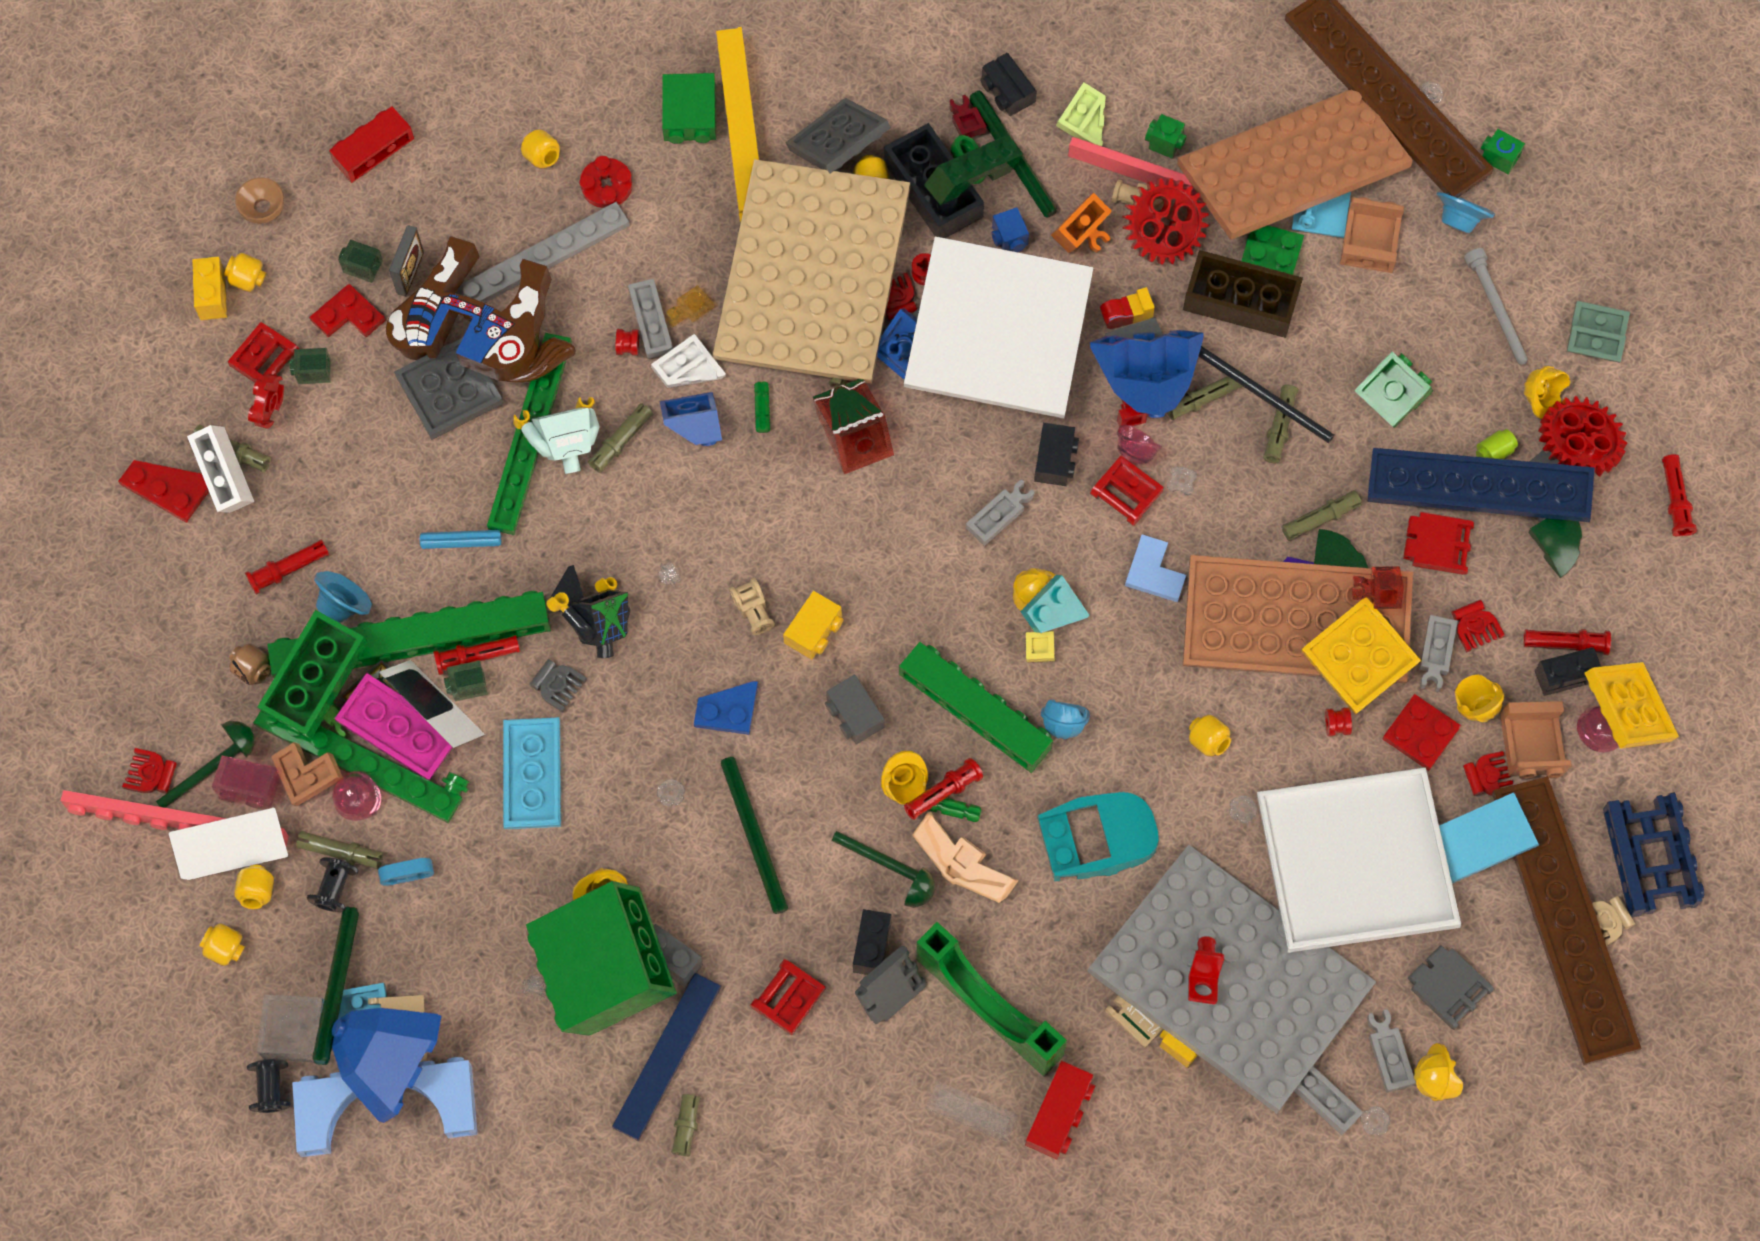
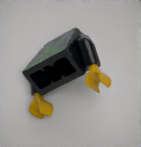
M613 577L601 578L595 582V588L598 593L572 601L570 607L567 605L569 598L565 593L560 592L547 600V606L551 611L558 612L561 610L563 612L562 616L572 626L582 644L596 646L598 658L614 656L613 642L625 638L628 630V619L631 612L628 606V592L615 590L617 581Z

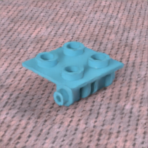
M1351 192L1294 214L1292 230L1344 238Z

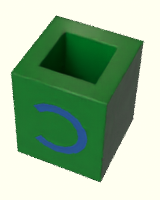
M1497 129L1492 137L1489 135L1486 137L1480 149L1484 151L1483 158L1491 166L1509 175L1520 158L1525 143Z

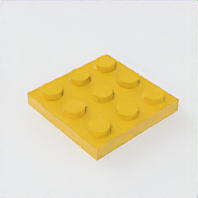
M1367 597L1363 598L1301 649L1305 657L1355 715L1421 661Z
M1643 662L1594 667L1585 672L1589 687L1595 694L1601 707V713L1606 718L1613 732V738L1618 743L1620 749L1671 742L1679 737Z

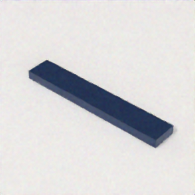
M697 973L694 974L612 1125L613 1129L637 1141L640 1140L718 995L721 985Z

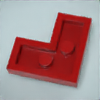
M351 284L346 285L309 317L310 321L328 338L347 321L365 337L369 336L386 321L385 317Z

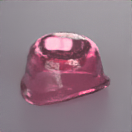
M1123 425L1117 430V449L1126 460L1132 463L1148 464L1163 447L1155 443L1146 433L1133 426Z
M1600 705L1588 708L1580 715L1577 721V732L1581 741L1588 748L1596 752L1605 753L1617 749L1619 745L1614 740L1613 732L1606 718L1601 713Z
M353 771L337 782L333 789L332 799L336 811L342 817L352 821L367 819L377 812L381 802V793L377 784L369 775L362 771Z

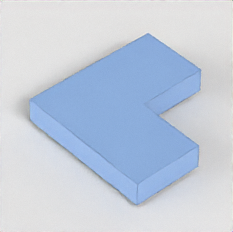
M1141 535L1125 586L1178 602L1186 575L1160 567L1168 542Z

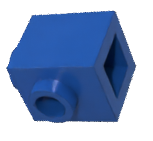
M1016 207L993 215V231L991 234L996 247L1001 246L1002 250L1012 252L1022 251L1028 245L1029 232L1018 208Z

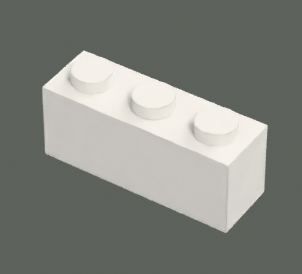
M210 425L187 436L217 512L230 513L253 503L254 499L225 427Z

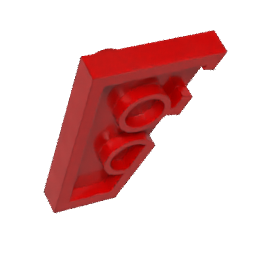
M133 460L118 480L121 486L186 523L209 493L202 473Z

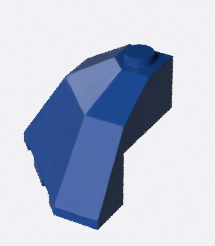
M1173 330L1160 337H1155L1154 332L1133 334V339L1113 335L1090 342V348L1113 392L1137 412L1147 413L1151 418H1160L1177 407L1190 387L1204 334L1202 332Z
M374 1008L350 1011L334 1023L332 1028V1035L334 1036L332 1049L342 1080L379 1122L384 1123L400 1112L403 1106L402 1100L406 1087L413 1088L423 1069L419 1065L425 1053L433 1051L437 1043L441 1015Z

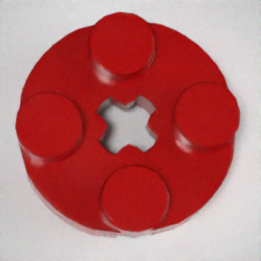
M599 156L582 171L580 188L584 198L596 207L605 208L615 202L620 205L631 194L632 175L628 167L621 161L608 158L607 156ZM602 179H611V186L601 187Z
M267 374L263 380H256L253 387V395L256 396L254 404L248 412V421L254 422L255 426L269 429L275 422L270 420L274 409L279 411L284 397V385L279 384V381L283 380L281 376Z

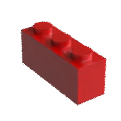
M391 106L387 110L379 112L367 124L359 126L346 139L336 142L329 152L333 163L353 183L414 140L411 126Z
M1061 1060L1027 1136L1025 1146L1056 1160L1060 1153L1066 1155L1073 1139L1068 1137L1072 1126L1078 1128L1084 1114L1079 1109L1083 1100L1090 1101L1096 1085L1091 1083L1093 1074Z

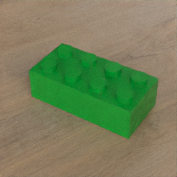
M315 610L257 708L264 714L312 739L369 642L361 634Z

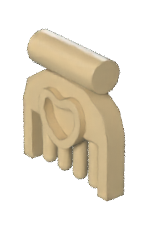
M1619 896L1609 900L1610 904L1604 901L1592 903L1601 931H1606L1602 934L1603 937L1610 936L1609 939L1605 940L1606 946L1615 942L1622 935V925L1625 930L1635 925Z

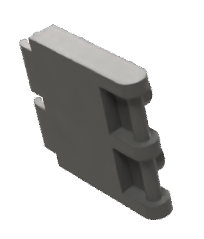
M1440 945L1425 960L1432 968L1430 969L1422 963L1408 979L1414 985L1411 990L1451 1029L1455 1030L1459 1026L1457 1022L1468 1011L1473 1012L1476 1009L1475 1004L1486 994H1491L1494 988L1453 948L1448 952ZM1481 987L1482 990L1470 1000L1469 998ZM1462 1005L1464 1006L1454 1018L1451 1017Z
M905 946L899 947L859 982L860 987L855 991V995L874 1024H878L882 1020L888 1021L927 986L926 980L920 977L917 972L918 966L915 962H911L908 957L909 951Z

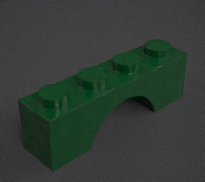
M1007 134L939 165L927 180L925 186L938 203L942 205L957 198L970 185L984 176L988 175L994 181L1007 175L1024 154Z

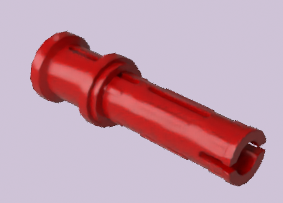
M1670 454L1663 457L1662 463L1670 498L1667 510L1668 514L1672 516L1674 526L1671 531L1675 537L1690 536L1697 532V526L1693 524L1691 515L1693 505L1687 500L1680 457L1677 454Z
M320 539L318 542L275 563L274 561H268L266 566L252 573L247 571L245 575L254 593L257 595L261 589L273 583H281L282 577L328 556L329 552L322 539Z
M1525 629L1523 646L1577 651L1593 647L1596 652H1603L1604 655L1608 656L1611 648V632L1605 630L1604 633H1595L1581 629L1577 633Z
M516 635L464 648V645H457L456 649L444 652L433 651L439 675H443L444 671L456 668L464 670L471 663L520 652ZM501 646L504 647L503 649L479 654L480 651L497 648ZM475 653L474 656L466 657L468 654ZM457 658L456 660H453V661L443 662L444 660H447V659Z
M968 758L964 761V765L955 771L950 770L946 772L942 781L904 805L907 815L915 820L951 794H960L964 792L967 785L974 781L982 780L983 772L975 760Z

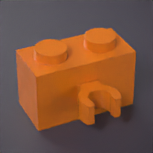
M1092 193L1054 230L1051 236L1068 253L1075 250L1085 239L1088 240L1090 249L1097 253L1101 247L1097 245L1096 239L1101 238L1106 243L1110 240V236L1104 231H1098L1096 228L1112 210L1095 193Z

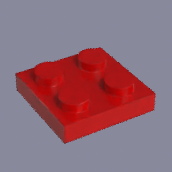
M1414 694L1382 739L1422 767H1426V770L1429 771L1459 731L1461 725Z

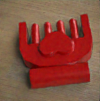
M907 272L903 273V277L908 288L905 287L901 276L897 277L900 287L897 286L895 279H892L886 310L888 321L893 320L900 309L905 308L909 313H914L917 310L915 302H912L914 299V288Z
M1481 600L1451 612L1454 620H1460L1456 627L1457 636L1466 653L1470 652L1472 648H1477L1472 635L1475 636L1480 646L1484 644L1480 637L1481 634L1487 643L1491 641L1485 630L1486 627L1493 640H1497V635L1499 639L1505 636L1496 617L1491 612L1482 611L1485 610V607Z
M135 748V754L150 758L132 757L133 760L144 762V764L131 763L130 767L138 769V772L129 770L128 774L141 777L142 780L126 777V782L140 786L123 783L122 788L139 793H152L157 788L158 792L168 793L177 763L166 760L164 764L163 758L159 754Z
M1503 751L1483 755L1476 761L1475 765L1473 762L1463 765L1474 796L1481 795L1484 792L1493 796L1492 792L1494 790L1513 784L1512 780L1498 783V780L1510 777L1509 773L1500 775V772L1508 770L1507 766L1494 767L1495 765L1504 764L1506 762L1505 759L1490 761L1503 757L1505 755Z

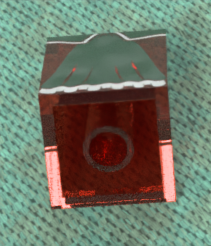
M857 379L813 396L817 416L844 475L894 455L886 417L864 379Z

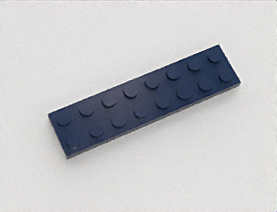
M1373 448L1367 502L1590 522L1595 467Z

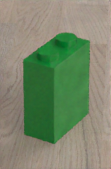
M715 73L662 74V130L664 141L680 144L684 141L692 140L698 143L716 140Z

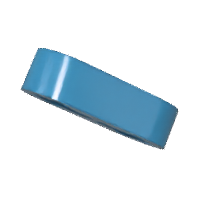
M418 858L385 865L378 869L380 884L382 886H390L429 878L434 875L430 858Z

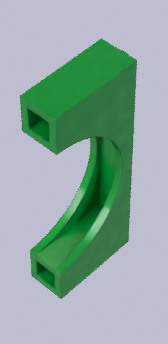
M936 922L917 941L916 960L1043 1077L1062 1059L1067 1040L1047 1021L1043 1023L1034 1021L1003 999L973 968L963 954L958 940L943 926Z

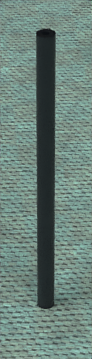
M1201 346L1198 357L1328 444L1331 442L1335 434Z

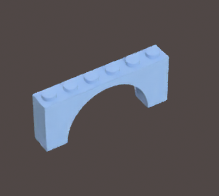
M462 1057L447 1059V1063L435 1064L434 1061L420 1062L419 1065L423 1069L413 1088L409 1089L421 1093L436 1106L442 1118L444 1133L448 1139L478 1135L473 1073L469 1060L464 1061ZM340 1072L331 1073L330 1078L318 1079V1076H304L300 1078L301 1081L292 1082L297 1153L301 1157L331 1154V1141L336 1123L344 1110L357 1096L342 1080Z

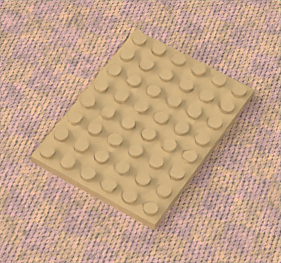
M754 159L713 358L715 360L850 381L864 379V383L872 384L911 188L910 182L836 171L830 174L827 170Z

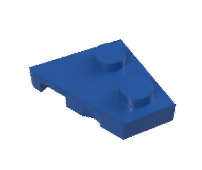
M752 681L698 698L694 727L749 735L758 682Z

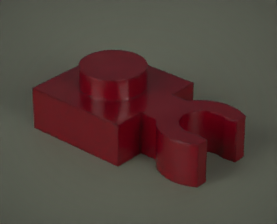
M962 95V105H956L954 100L950 99V111L954 114L952 115V122L959 136L965 135L972 138L986 133V125L977 107L969 109V98L966 95Z

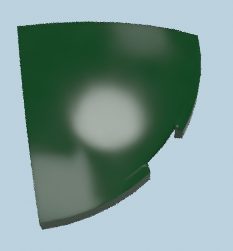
M1546 518L1530 528L1528 533L1545 553L1544 559L1559 578L1563 577L1573 567L1580 554L1579 546L1582 531L1579 521Z
M1319 529L1314 564L1368 568L1362 553H1358L1355 547L1351 545L1349 539L1336 532Z

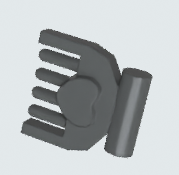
M547 659L529 685L537 691L541 687L542 698L563 713L565 707L552 698L567 706L568 701L557 694L561 693L571 700L573 696L565 691L566 688L573 693H577V689L569 685L566 680L577 687H581L582 684L570 675L583 683L587 681V678L571 667L564 665L556 667L557 665L553 661Z

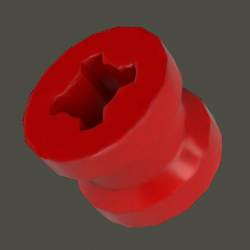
M921 253L912 261V278L919 285H925L931 254Z
M617 329L616 355L631 353L633 356H638L640 343L639 329H633L631 332Z
M1344 707L1340 711H1334L1332 708L1325 709V726L1328 737L1335 736L1336 733L1351 735L1352 718L1349 707Z

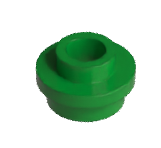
M449 772L447 777H443L441 780L446 783L444 788L454 794L460 795L461 791L467 793L469 790L467 786L470 781L452 772Z

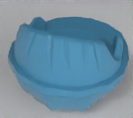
M1054 699L1048 700L1045 707L1041 709V717L1043 718L1045 729L1058 739H1068L1077 736L1082 732L1090 719L1089 710L1085 707L1056 702Z

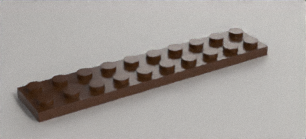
M1306 0L1285 15V21L1348 90L1352 89L1361 94L1362 100L1380 116L1408 155L1443 193L1458 198L1493 173L1494 168L1337 0Z
M1546 776L1494 790L1492 792L1494 801L1511 793L1515 794L1539 844L1535 848L1514 856V860L1583 1066L1641 1050L1640 1042L1549 777Z

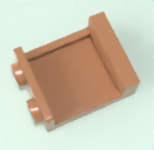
M1366 197L1352 198L1348 210L1340 264L1393 273L1397 258L1396 250L1404 206L1397 205L1394 202L1371 201Z
M1563 701L1510 702L1500 711L1509 776H1519L1520 779H1531L1537 775L1559 778L1572 767L1571 760H1565L1559 717L1564 713Z

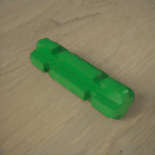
M765 381L756 382L754 384L755 428L758 433H768L770 431L769 384Z
M945 798L929 809V811L933 812L939 810L941 814L960 819L966 817L968 821L978 822L981 815L980 806L973 804L966 806L965 802Z

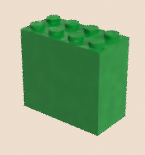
M611 881L526 924L529 933L527 936L528 942L535 951L537 969L543 975L546 984L545 992L547 998L552 1002L555 1011L554 1019L561 1032L590 1036L677 994L640 887Z

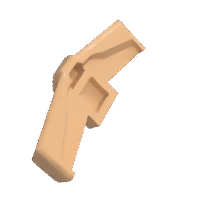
M931 812L925 815L912 834L939 869L942 877L953 885H959L1000 903L1008 897L1018 882L1015 878L980 864L986 854L965 837H961L955 844Z

